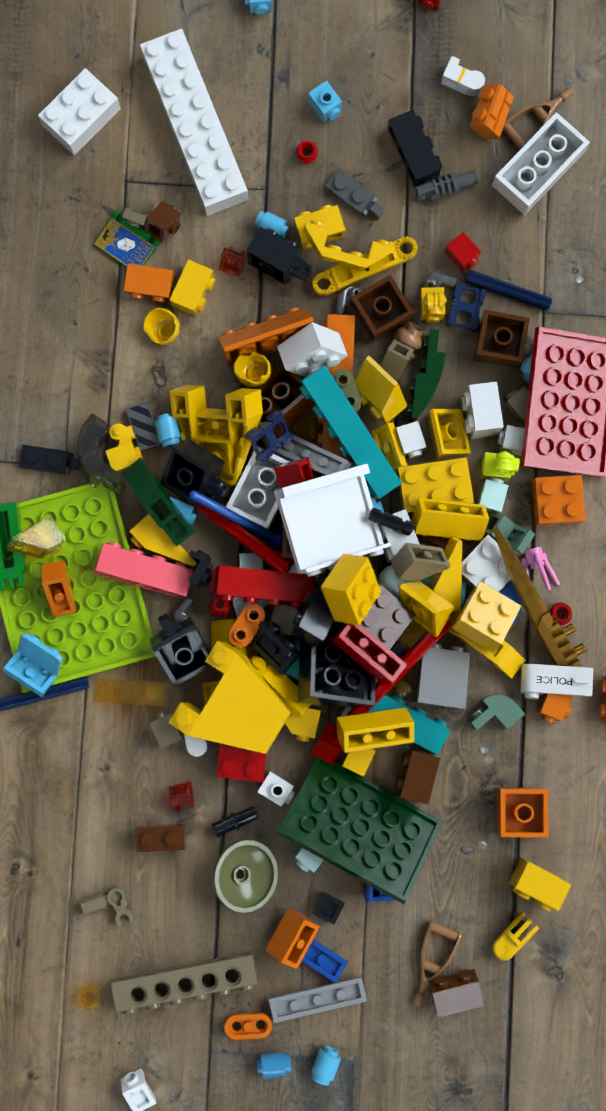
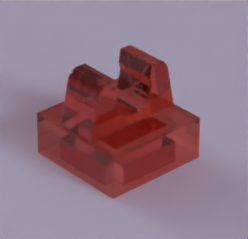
M233 247L224 248L219 270L240 277L245 263V251L242 250L240 253L234 251Z
M191 781L169 786V800L171 806L175 807L176 811H181V805L187 803L190 809L194 808V789Z

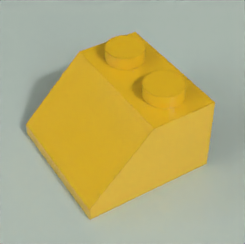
M368 356L355 380L361 404L363 406L367 404L370 407L369 411L377 420L381 418L387 424L404 410L407 404L398 382Z

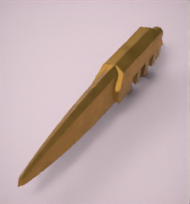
M496 525L494 533L511 581L552 661L556 666L578 667L581 665V662L577 656L586 652L587 649L583 643L572 648L566 636L576 632L575 627L571 623L561 628L556 619L553 620L530 577Z

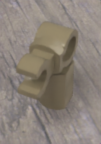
M113 886L107 894L102 892L80 900L85 916L108 908V905L111 904L113 910L117 912L115 921L118 926L122 924L120 916L123 914L129 917L130 922L133 921V912L126 907L128 905L126 891L121 886Z

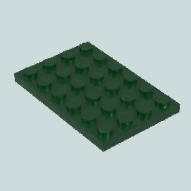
M317 757L277 834L404 905L443 821L343 767L341 764L334 761L330 765Z

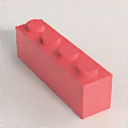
M113 542L103 543L100 547L93 574L181 600L187 596L190 584L189 579L193 573V570L189 569L187 564L165 562L166 559L157 555L148 557L143 555L144 552L137 549L124 550L121 549V545Z

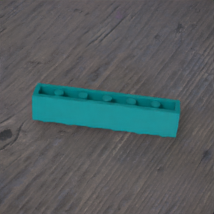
M326 365L321 366L299 382L302 386L299 389L306 399L310 398L315 406L312 407L314 413L319 419L323 418L327 423L326 431L332 439L336 437L340 443L338 446L339 451L344 458L349 457L353 465L350 467L354 468L368 464L370 473L364 474L370 497L374 495L375 498L380 499L401 485L402 482Z

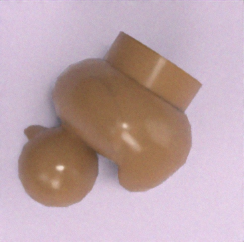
M408 322L406 327H401L395 332L394 339L414 350H418L422 346L421 336L424 331L418 325ZM414 351L409 361H411L413 358H417Z

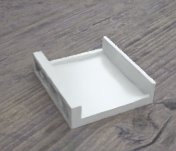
M368 464L274 491L298 574L307 573L308 577L322 573L320 568L326 566L331 570L335 567L343 553L357 556L369 553L370 557L384 553L383 549L391 546L390 543H383L378 522L375 523L368 519L369 513L373 508L364 474L370 473Z

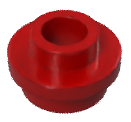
M303 141L296 148V156L302 163H312L318 157V148L311 141ZM305 150H309L311 154L309 156H305L303 152Z
M555 603L549 609L553 620L556 619L560 626L566 625L572 618V610L565 603ZM557 610L563 611V618L560 619L556 616Z

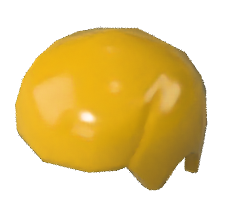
M156 308L151 310L144 318L143 329L153 342L167 345L173 342L179 335L180 323L171 311L164 308Z
M251 352L246 356L241 354L234 363V373L242 384L248 387H256L266 383L270 378L271 364L264 355L256 354L255 352Z

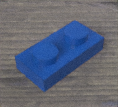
M313 939L302 959L304 963L335 983L348 964V960Z

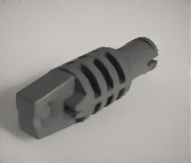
M472 170L459 175L451 173L443 177H437V179L428 180L424 185L416 187L418 201L426 199L436 200L453 193L456 194L461 188L478 184V176L476 171Z

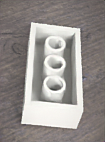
M556 112L495 176L492 187L522 214L526 215L585 153L590 142Z

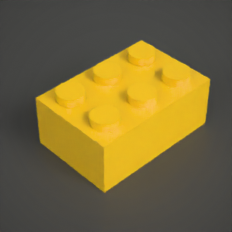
M467 457L398 467L396 471L398 478L402 482L399 485L402 510L406 509L408 516L413 515L418 497L474 504Z

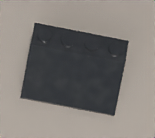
M333 621L324 641L316 647L300 638V652L302 654L299 656L298 703L319 706H375V677L330 640L343 622Z

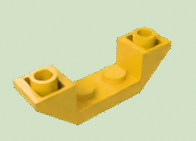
M306 222L303 229L319 259L361 271L388 257L395 250V247L390 246V242L377 239L376 242L373 241L369 245L367 257L363 258L364 254L360 252L350 251L349 254L342 252V248L335 245L324 247L329 228H325L321 222Z
M452 611L448 620L452 623V627L461 611ZM452 627L448 630L453 636H458L493 662V666L511 679L525 662V659L504 640L494 652H490L455 631Z

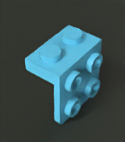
M23 633L20 636L17 652L5 665L3 672L43 697L58 677L63 658L56 649L48 648L36 636Z

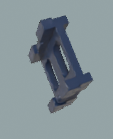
M456 283L446 326L469 329L477 333L480 309L484 302L486 289H477ZM469 290L475 292V303L462 302V291ZM459 311L472 315L469 325L456 322Z
M274 410L265 418L266 422L264 421L258 428L254 427L245 434V438L251 442L257 455L255 459L258 462L264 463L273 455L275 450H278V447L284 446L293 438L284 421L283 413ZM281 422L284 432L276 438L273 427ZM264 435L268 445L259 452L256 442Z

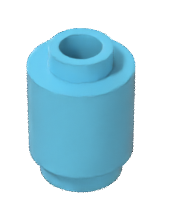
M261 211L254 223V228L258 230L260 227L264 229L270 228L277 232L278 237L281 239L285 238L289 227L286 226V220L268 211L266 213Z
M171 413L159 415L158 420L154 422L159 444L162 443L163 449L172 448V446L180 443L181 439L178 421L174 420Z
M325 1046V1049H319L311 1070L313 1073L312 1080L326 1086L330 1084V1081L334 1080L341 1061L338 1050L329 1046Z

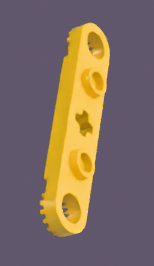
M408 236L390 242V246L395 247L394 252L370 266L369 271H361L340 264L331 267L313 278V290L319 296H328L412 260L417 254V243L415 239ZM407 243L412 246L413 250L410 254H404L400 251V246ZM368 252L364 253L363 258L367 257ZM327 279L330 282L329 288L325 290L319 289L318 281Z

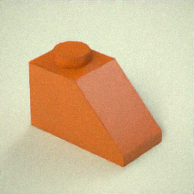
M65 560L42 564V585L53 617L76 613L71 579Z

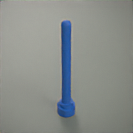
M195 490L189 493V497L192 500L268 540L271 548L277 551L282 550L283 532H271Z

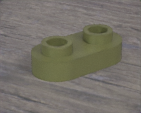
M340 369L333 374V378L346 398L354 401L352 407L357 413L361 408V398L354 376L350 371ZM345 377L347 383L341 384L339 378Z

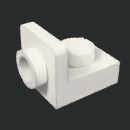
M142 1069L130 1072L120 1079L122 1094L132 1111H143L156 1104V1098L145 1081Z

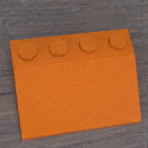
M296 307L286 311L285 315L279 317L277 315L269 316L262 323L256 324V322L244 325L241 330L223 332L222 336L218 337L227 367H233L237 357L241 354L246 356L251 352H255L265 356L277 352V346L311 322L314 323L313 317L305 308L299 309Z

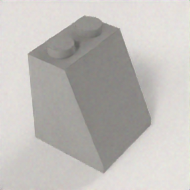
M434 644L420 659L414 702L465 709L470 653L464 652L465 648L451 646L450 650L441 649V644Z

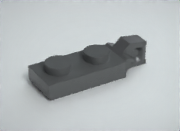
M338 169L326 184L325 189L360 216L361 214L367 216L369 213L379 220L383 215L384 209L377 204L378 199L375 195L342 170Z

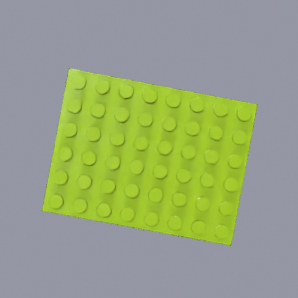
M108 478L18 503L27 572L23 573L25 588H19L17 579L15 580L16 589L10 590L9 581H6V591L0 590V608L12 655L17 652L20 636L23 633L32 634L48 648L56 649L63 660L59 675L52 685L156 657L150 643V639L154 636L141 588L93 574L99 550L103 543H117L121 545V549L130 551L112 479ZM12 551L3 552L4 567H8L6 557H13ZM65 560L71 579L76 613L53 617L42 585V564ZM20 683L22 693L32 691Z

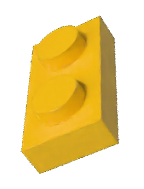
M387 423L372 430L374 441L393 470L397 471L398 467L407 466L394 423Z

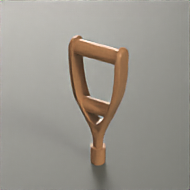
M568 87L556 99L526 107L505 121L502 130L519 148L518 151L529 140L525 142L511 126V123L527 113L534 112L543 122V127L552 117L557 106L572 96L573 91ZM544 109H548L549 114H547Z
M430 920L427 925L420 949V986L412 1001V1004L417 1007H421L425 997L423 994L429 986L428 980L435 979L448 966L462 937V931L457 932L433 922L434 920ZM430 931L455 941L449 955L441 966L424 959V950ZM424 970L429 971L433 974L430 976H425Z

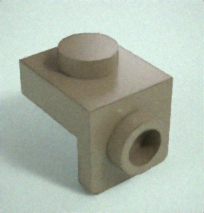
M135 194L132 196L129 207L125 208L122 217L128 219L127 223L140 227L141 224L144 226L146 217L152 212L154 202Z

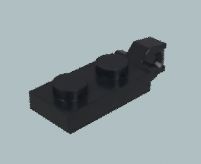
M22 445L19 467L66 475L71 473V469L83 471L85 462L82 459L73 458L74 454L68 451Z

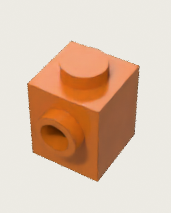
M544 693L537 713L542 714L541 719L553 724H555V721L563 722V719H567L571 712L572 706L569 704L573 695Z

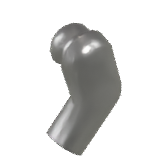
M349 287L338 294L335 308L336 315H346L347 305L350 304L351 297L361 292L359 288Z

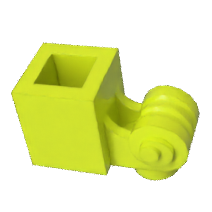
M506 451L500 453L485 452L482 458L480 478L490 479L492 477L508 482L511 476L518 472L520 459L515 458V456Z

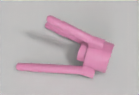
M542 547L532 548L524 552L525 558L521 559L528 576V566L531 569L539 568L546 589L550 591L551 586L543 567L545 565L555 585H560L546 553L542 551Z

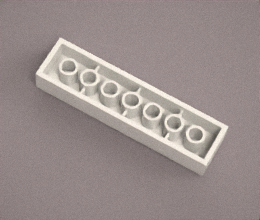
M179 29L140 44L142 56L206 215H211L249 200L248 190L183 30Z

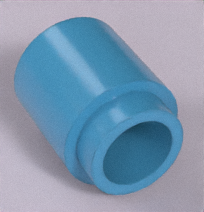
M290 1053L261 1054V1060H257L258 1075H263V1079L286 1077V1074H291Z

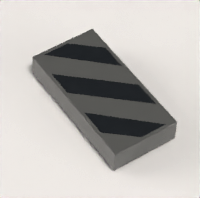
M148 402L126 408L140 451L144 452L161 446L162 443L159 444Z

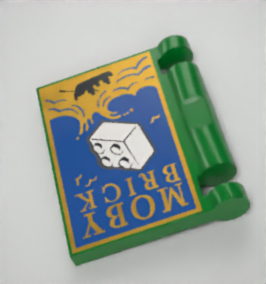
M116 210L93 245L125 267H127L128 263L145 266L161 242L155 239L154 243L151 244L149 241L153 236L144 231L145 228L141 225L140 227L127 223L128 219L122 218L121 222L117 221L122 212Z

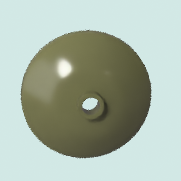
M240 840L229 845L218 857L213 870V887L217 898L225 907L240 913L252 912L265 905L273 895L278 880V867L272 852L262 843L253 840ZM239 870V871H240V875H239V877L237 878V877H236V873H237V871Z

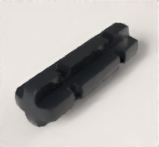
M372 508L368 516L369 521L380 522V525L395 531L401 530V533L405 535H410L414 529L413 522L408 520L402 521L403 518L387 512L382 513V510Z

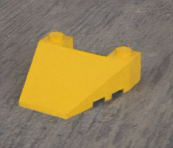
M184 385L170 390L172 415L174 420L179 422L182 433H180L182 441L189 438L225 461L220 479L228 485H237L251 447V442L245 438V434L254 427L258 428L263 414L261 390L241 388L226 394L227 410L207 408L205 386Z
M217 641L205 662L224 673L222 679L203 710H200L191 703L180 702L169 724L187 736L267 754L291 712L274 690L264 681L263 676L253 667L245 654L226 642Z

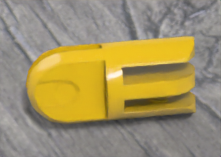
M523 911L495 940L492 946L494 956L501 961L511 959L540 929L536 925L520 942L517 938L533 922L529 918L514 935L510 932L526 915Z

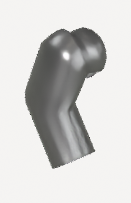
M435 272L424 280L423 285L424 288L440 287L442 285L454 288L457 277L442 272Z
M188 596L182 599L174 610L175 622L178 621L180 623L189 618L188 611L195 602Z

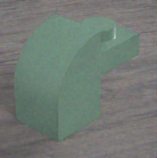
M490 511L488 514L489 522L484 535H489L497 542L494 528L497 525L514 553L519 552L523 554L526 548L529 547L535 534L529 529L515 525L504 515Z
M490 695L480 700L486 708L484 710L481 707L471 715L472 720L469 724L474 730H478L494 716L504 729H509L525 713L509 697Z

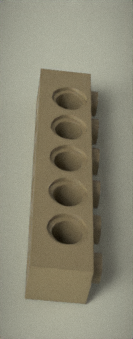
M251 951L115 978L111 982L116 1012L122 1011L123 1014H130L136 1012L137 1008L146 1006V1009L149 1010L160 1007V1003L170 1002V1005L184 1002L185 998L193 997V1000L207 998V994L216 992L217 995L231 993L230 989L240 988V991L250 990L254 988L255 984H258V975L254 954ZM235 969L238 971L239 977L235 980H230L226 976V971ZM205 974H212L216 979L215 983L211 985L206 984L203 981ZM187 978L191 981L192 987L183 989L179 981ZM158 983L166 984L168 992L165 994L159 993L156 985ZM133 989H143L145 997L141 999L136 998L133 995Z

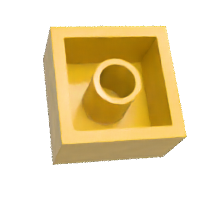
M343 553L321 586L334 621L358 626L365 616L368 615L370 608L381 592L369 558Z
M480 581L471 591L452 629L490 652H494L502 644L521 605Z
M522 857L509 881L514 887L512 891L527 900L530 897L535 898L533 902L548 911H551L552 908L560 910L571 887V884Z

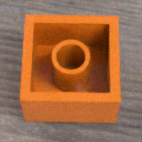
M582 475L539 477L531 482L535 527L577 525L586 521Z
M497 787V835L500 837L549 838L548 789Z

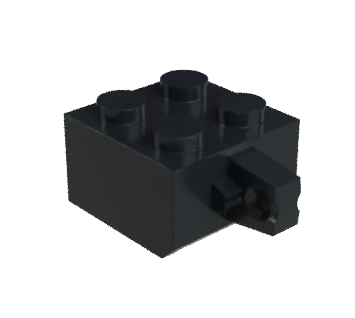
M260 227L246 250L248 264L282 284L288 283L292 276L307 281L313 267L300 258L299 246L289 239L286 241L278 237V233L270 228L264 229Z
M189 438L172 446L161 479L162 486L193 506L201 505L189 497V493L193 490L212 499L213 495L221 499L229 494L231 488L220 479L225 461Z
M167 613L158 617L163 630L159 631L160 634L152 637L150 643L174 687L212 667L205 662L211 651L191 617L180 623L177 621L174 624Z

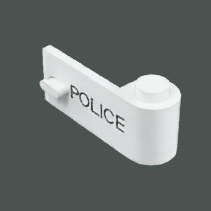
M541 664L522 665L520 693L525 694L526 699H539V695H544V693L592 697L593 668Z

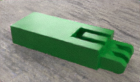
M16 502L0 504V590L6 591V581H9L10 590L16 589L15 580L17 579L19 588H25L23 573L27 572L19 504ZM12 551L13 557H6L8 567H4L3 552Z

